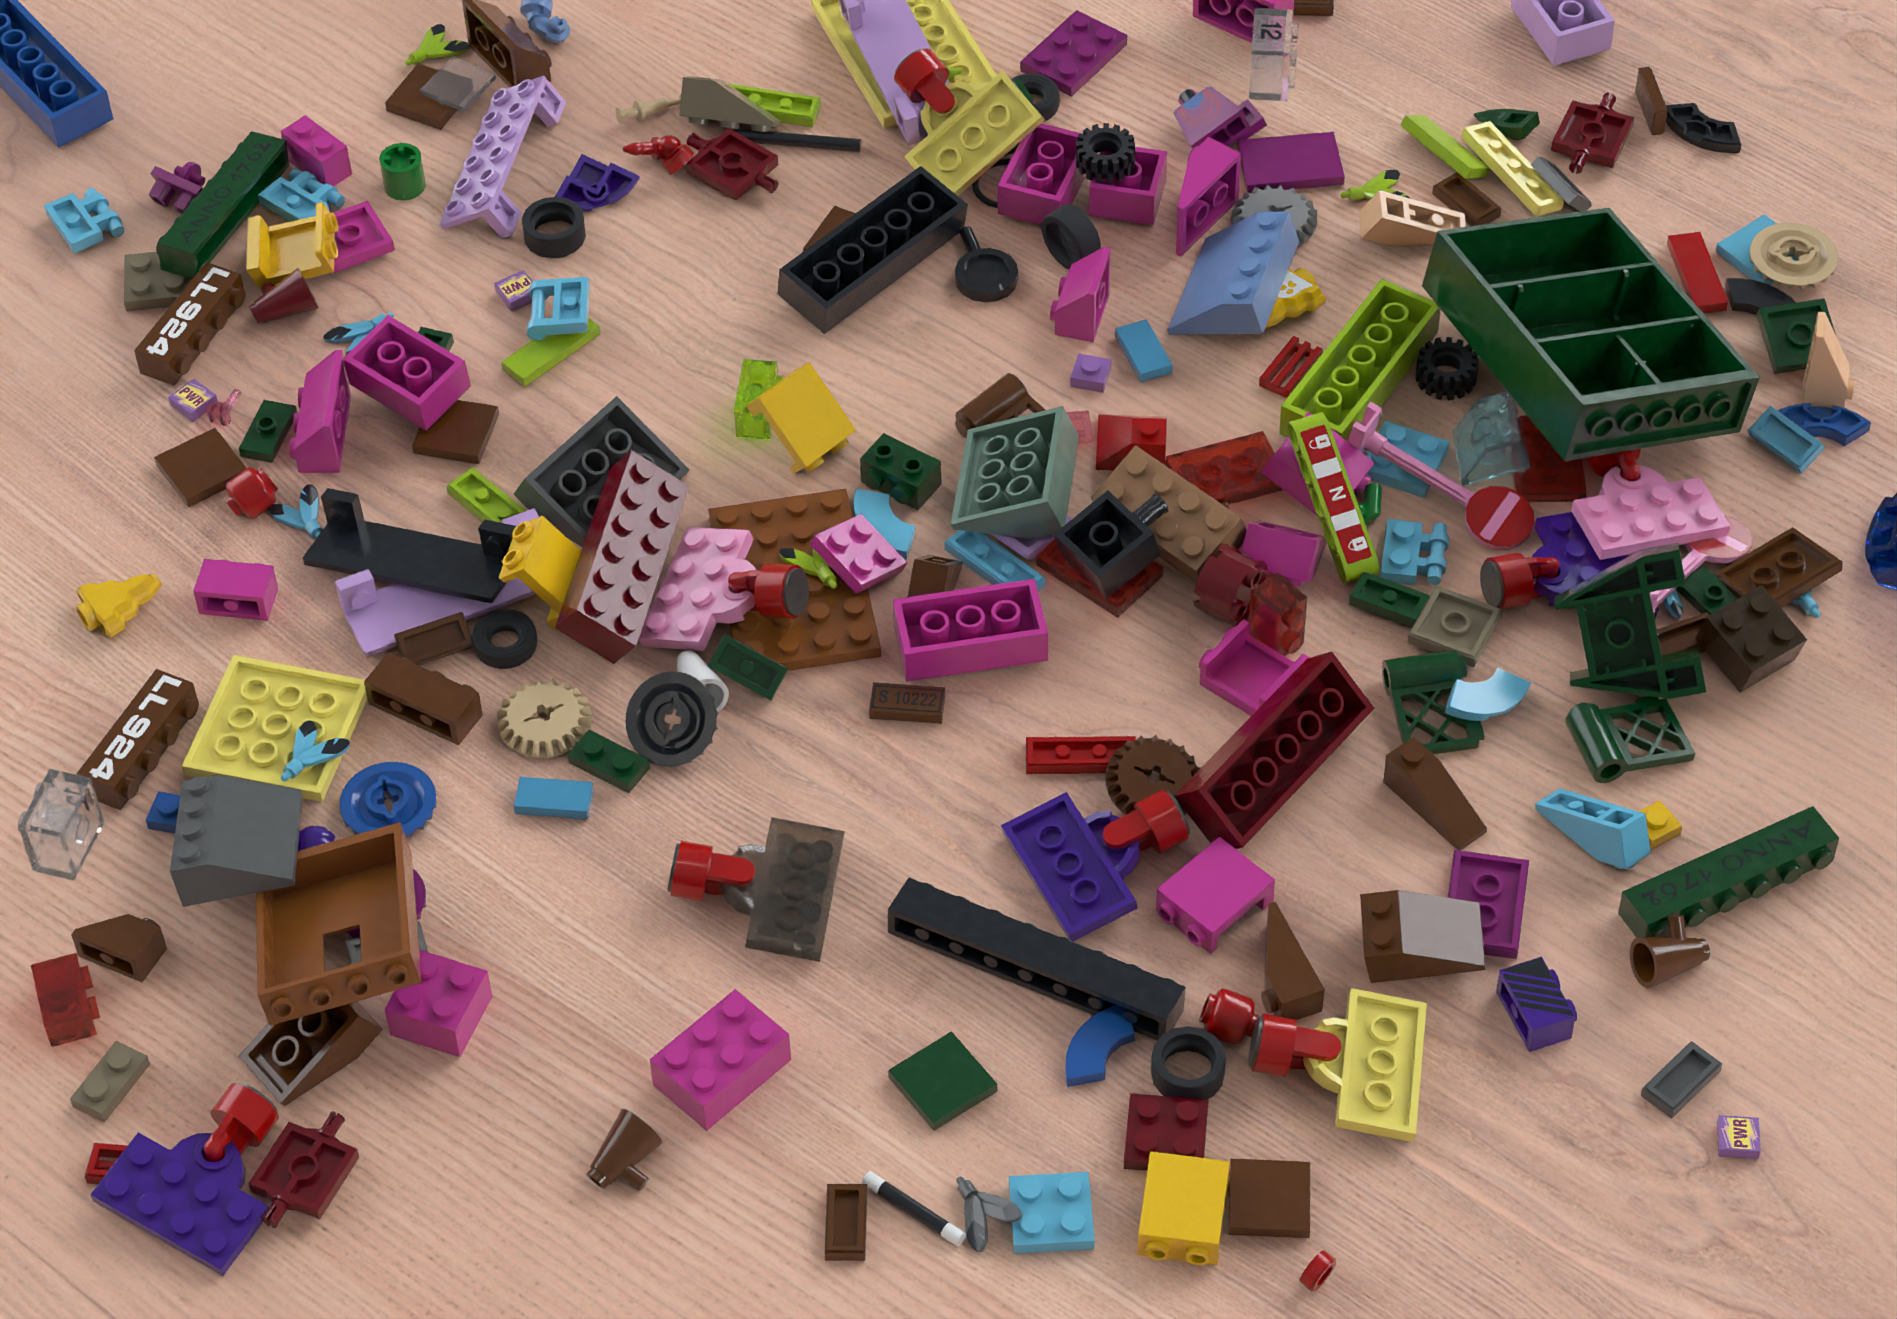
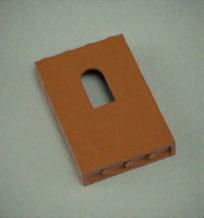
M401 822L300 850L297 853L294 886L256 893L257 996L270 1026L422 983L412 851ZM360 927L361 962L325 972L324 937Z

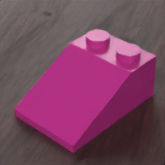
M1210 137L1199 147H1194L1188 156L1187 168L1177 207L1176 255L1180 257L1235 205L1236 200H1239L1241 153Z

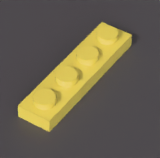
M1491 121L1464 128L1461 138L1536 217L1562 210L1565 200L1531 166V163Z

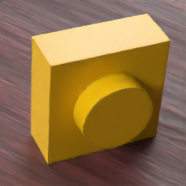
M1660 800L1638 811L1646 815L1650 850L1681 835L1682 824Z

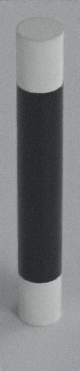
M872 1171L866 1173L862 1184H867L868 1189L955 1246L959 1247L964 1242L967 1235L964 1231Z

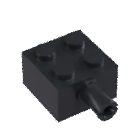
M1107 490L1054 533L1061 556L1107 599L1160 556L1155 535L1148 527L1163 514H1166L1169 509L1165 501L1158 494L1154 493L1145 503L1131 512Z

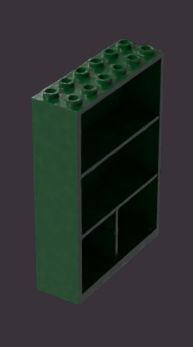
M1610 208L1437 231L1422 287L1564 461L1739 433L1741 431L1760 377Z

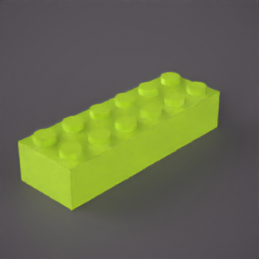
M1381 279L1282 404L1279 434L1288 438V422L1303 418L1308 411L1311 414L1323 412L1330 428L1348 441L1354 423L1356 421L1360 424L1362 423L1368 404L1372 402L1381 408L1417 361L1420 348H1425V343L1432 341L1437 335L1441 312L1438 305L1431 299Z

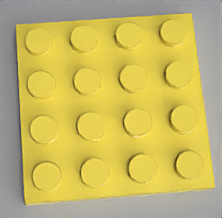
M233 655L182 764L184 775L192 777L223 775L300 789L304 799L323 802L343 755L317 765L304 767L294 779L289 778L287 781L281 780V776L284 774L283 768L293 759L296 733L305 721L310 720L315 723L317 729L315 745L334 738L350 740L367 701L364 686L365 680Z

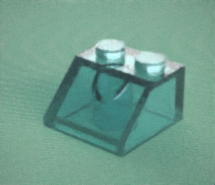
M1507 391L1478 399L1452 431L1462 486L1530 468L1522 420L1513 397Z

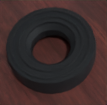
M1023 74L1011 79L1012 81L1020 79L1030 94L1042 96L1043 100L1033 104V106L1045 121L1056 114L1060 103V94L1057 85L1051 79L1039 74Z
M500 609L484 615L474 626L472 633L473 648L480 661L490 667L508 669L519 666L529 660L536 650L537 632L535 625L526 614L517 610ZM501 631H513L519 636L515 644L507 647L495 646L491 639L494 634Z

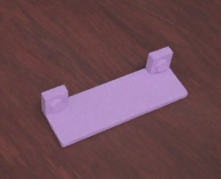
M839 0L841 14L908 145L921 142L928 136L922 125L920 111H923L926 100L920 103L911 102L906 93L894 81L895 70L905 57L918 49H931L907 1Z
M544 75L532 80L526 79L520 84L507 89L501 88L493 94L492 102L482 119L478 135L473 140L470 154L463 164L464 168L459 180L455 183L453 194L444 209L445 213L440 222L443 229L483 217L502 239L513 235L521 212L502 191L533 114L535 113L539 116L545 125L550 127L558 124L566 101Z
M535 508L503 519L502 523L517 526L523 521H530L539 516ZM369 569L335 581L341 610L366 657L397 647L394 639V634L459 612H463L467 621L537 595L518 578L506 582L493 603H485L399 584H393L376 591L374 578Z

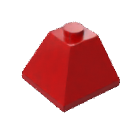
M1098 414L1096 470L1114 471L1135 445L1165 465L1167 417Z

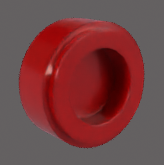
M682 144L664 159L662 166L672 175L686 165L694 153L686 144Z
M1322 1250L1305 1268L1299 1282L1310 1291L1317 1290L1334 1270L1336 1259L1327 1251Z

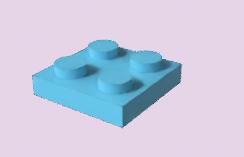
M1384 421L1378 432L1388 439L1387 442L1436 471L1441 467L1449 451L1450 441L1388 421ZM1368 451L1366 456L1375 462L1367 472V475L1372 478L1371 481L1425 498L1430 488L1429 484L1380 455L1377 457Z
M1089 1172L1009 1176L1010 1201L1016 1204L1022 1212V1218L1017 1222H1012L1014 1254L1094 1249L1095 1240Z

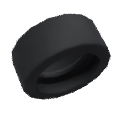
M543 198L532 203L522 216L525 244L531 252L541 257H565L578 250L586 238L583 211L577 203L567 198ZM549 221H564L572 225L568 230L558 234H545L536 230L540 225Z
M1062 205L1046 215L1041 222V232L1048 250L1056 261L1066 269H1070L1071 264L1101 249L1100 238L1093 222L1075 205Z
M1191 1026L1179 1027L1163 1034L1154 1044L1151 1056V1075L1153 1084L1163 1096L1207 1100L1213 1097L1222 1087L1225 1076L1226 1056L1223 1045L1213 1034L1201 1028ZM1192 1051L1208 1058L1211 1062V1070L1200 1078L1188 1080L1178 1078L1169 1073L1165 1067V1062L1168 1057L1177 1052Z

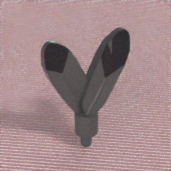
M961 1176L956 1179L959 1185L957 1190L965 1200L964 1216L968 1243L976 1252H982L988 1241L986 1215L1002 1222L1012 1223L1022 1218V1212L1016 1204L1005 1198L985 1192H978L970 1180H965Z

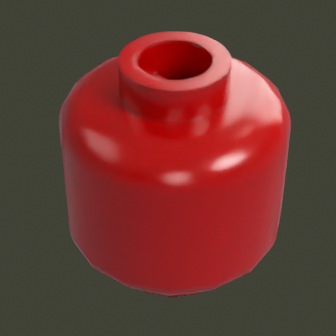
M248 467L227 482L226 491L229 497L225 499V502L236 516L244 513L246 517L254 519L276 502L275 492L278 488L262 468L256 470L255 468Z
M1222 988L1215 995L1209 993L1203 1005L1199 1022L1204 1023V1030L1216 1036L1217 1039L1238 1045L1245 1036L1252 1037L1255 1022L1259 1015L1254 1014L1255 1003L1253 999Z

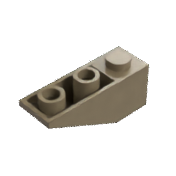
M694 76L683 77L679 116L689 117V123L708 125V119L719 120L720 127L739 128V123L751 124V130L761 132L770 131V127L781 125V121L723 80Z

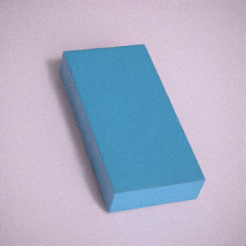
M1147 319L1115 328V337L1140 382L1172 373L1173 365Z
M520 777L514 802L515 814L588 819L594 792L593 782Z

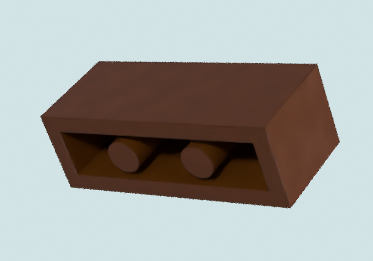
M390 652L385 655L364 681L369 705L457 745L463 741L483 716L479 692L466 684L461 685L446 678L438 671H430L416 665L409 658H401Z

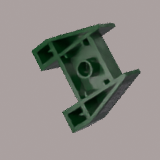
M1679 543L1642 549L1555 597L1556 610L1576 606L1588 669L1570 672L1571 686L1666 699L1706 692L1699 649L1662 655L1650 592L1686 586Z

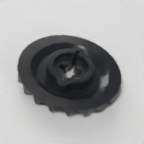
M669 671L650 677L636 689L627 707L626 731L632 746L639 755L649 759V762L656 765L678 767L679 765L692 763L693 759L703 755L706 747L713 743L712 737L718 729L716 718L719 714L715 707V699L708 691L707 686L697 678L686 673ZM676 709V716L681 717L680 724H674L672 730H669L670 724L665 722V716L672 715L673 710Z

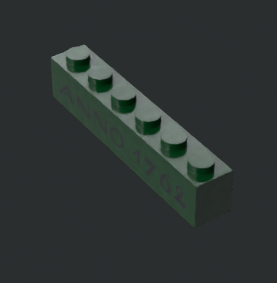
M251 131L244 141L238 144L234 153L228 160L222 163L218 172L212 179L207 181L203 190L196 198L191 200L188 208L180 217L175 219L172 227L158 240L156 252L159 255L161 270L194 278L206 262L210 263L259 204L258 194L281 177L289 167L286 140Z
M1809 807L1622 891L1618 914L1636 938L1670 937L1668 917L1683 915L1685 928L1688 926L1695 927L1716 913L1729 912L1738 903L1752 897L1759 898L1765 895L1771 888L1780 884H1790L1796 881L1802 874L1813 869L1820 870L1827 867L1835 858L1839 837L1815 807Z

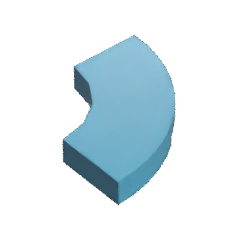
M856 489L854 494L855 516L862 514L890 545L907 560L915 537V526L902 522L893 514L890 508V494Z
M1500 668L1495 671L1491 678L1484 682L1469 683L1457 679L1452 686L1445 713L1453 717L1473 721H1484L1489 717L1501 714L1506 715L1521 702L1531 682Z

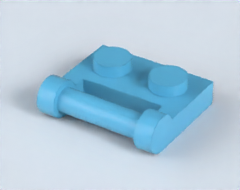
M588 277L536 280L530 284L529 295L532 298L531 321L527 324V336L530 339L538 341L544 339L546 335L585 333L588 331L590 295ZM549 296H554L552 318H544L545 300Z

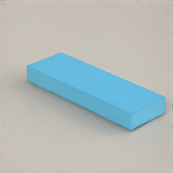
M959 530L944 542L945 550L959 561H963V564L992 585L1035 579L1038 592L1046 586V578L984 533Z

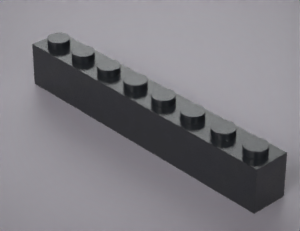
M908 877L888 908V933L1092 1015L1114 1005L1126 1008L1123 1017L1126 1021L1132 1023L1134 1032L1158 1041L1163 1034L1172 1030L1184 1011L1186 987L1176 983L1174 980L1162 978L1142 970L1136 965L1124 963L1107 956L1101 951L1091 950L1072 942L1066 937H1059L1038 929L1033 924L1023 923L1005 916L997 910L985 908L970 902L962 896L952 895L935 888L929 883H922Z

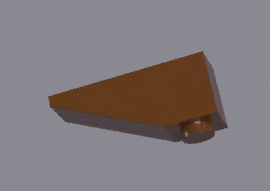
M1412 737L1386 755L1383 783L1454 848L1462 850L1487 832V827L1440 760L1415 737Z
M1276 901L1269 903L1266 925L1264 991L1261 992L1263 1005L1269 1014L1273 1013L1275 1016L1295 1020L1322 1012L1325 989Z

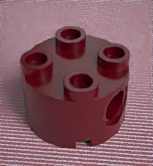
M1229 544L1221 545L1217 548L1221 552L1219 557L1211 555L1200 572L1194 589V594L1200 598L1196 601L1193 600L1194 606L1205 613L1217 616L1233 627L1237 626L1243 619L1251 624L1259 612V605L1257 603L1262 592H1266L1271 586L1274 573L1267 569V564L1264 561L1253 559Z

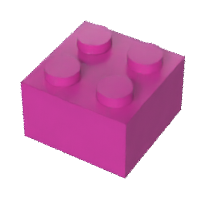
M1135 147L1134 169H1131L1129 176L1124 174V179L1118 181L1115 177L1113 178V183L1109 184L1107 179H1102V184L1096 183V177H1094L1089 187V215L1154 225L1166 183L1167 151ZM1104 151V152H1100L1099 154H1100V155H1111V154H1114V153Z
M419 950L422 983L395 990L384 1009L390 1035L461 1057L493 997L488 971Z

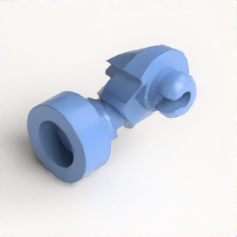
M522 0L520 12L526 17L529 24L528 28L543 37V41L559 43L569 36L570 28L564 18L559 19L558 16L549 19L553 7L552 0Z

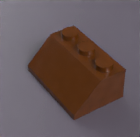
M462 0L470 48L509 87L516 86L526 79L532 80L543 75L551 82L550 67L552 62L548 53L545 50H540L534 44L531 36L526 32L523 33L517 27L511 16H506L497 6L481 0Z

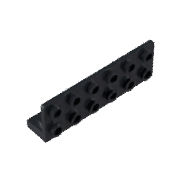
M327 488L321 496L327 524L303 556L304 565L351 575L369 569L375 580L485 603H493L506 584L499 579V575L503 566V558L509 550L513 538L512 533L516 526L484 519L478 528L481 544L365 521L358 494Z

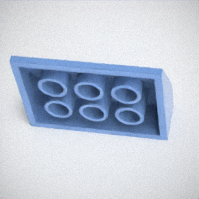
M1257 212L1205 238L1167 329L1169 335L1263 334L1299 244L1289 212Z

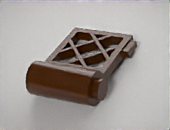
M1007 373L956 412L955 426L958 432L966 438L968 429L1016 418L1027 409L1033 413L1045 411V409L1028 394L1026 387L1018 377Z

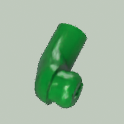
M1370 483L1365 486L1364 502L1358 503L1365 525L1378 518L1381 514L1382 486L1376 483Z

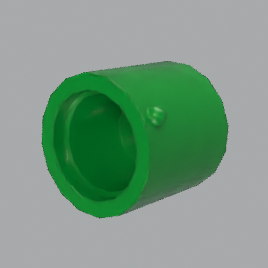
M396 143L386 147L379 156L386 194L395 200H410L419 196L426 187L420 150L409 143Z

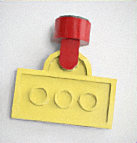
M918 49L900 62L895 70L894 81L906 93L911 102L920 103L926 100L923 111H920L922 125L928 136L904 157L915 170L922 166L959 196L1045 119L1003 70L977 92L969 84L957 80L954 83L945 84L949 77L947 67L931 49Z
M1351 988L1347 998L1346 1018L1333 1017L1321 1020L1315 1029L1299 1027L1295 1019L1262 1013L1261 1017L1258 1016L1255 1022L1248 1065L1252 1071L1286 1077L1289 1068L1306 1069L1311 1078L1321 1087L1338 1093L1335 1127L1413 1142L1417 1129L1427 1003Z

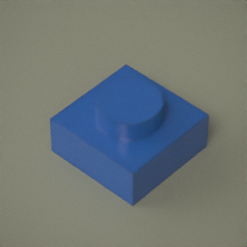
M158 791L146 818L148 829L175 834L180 795Z

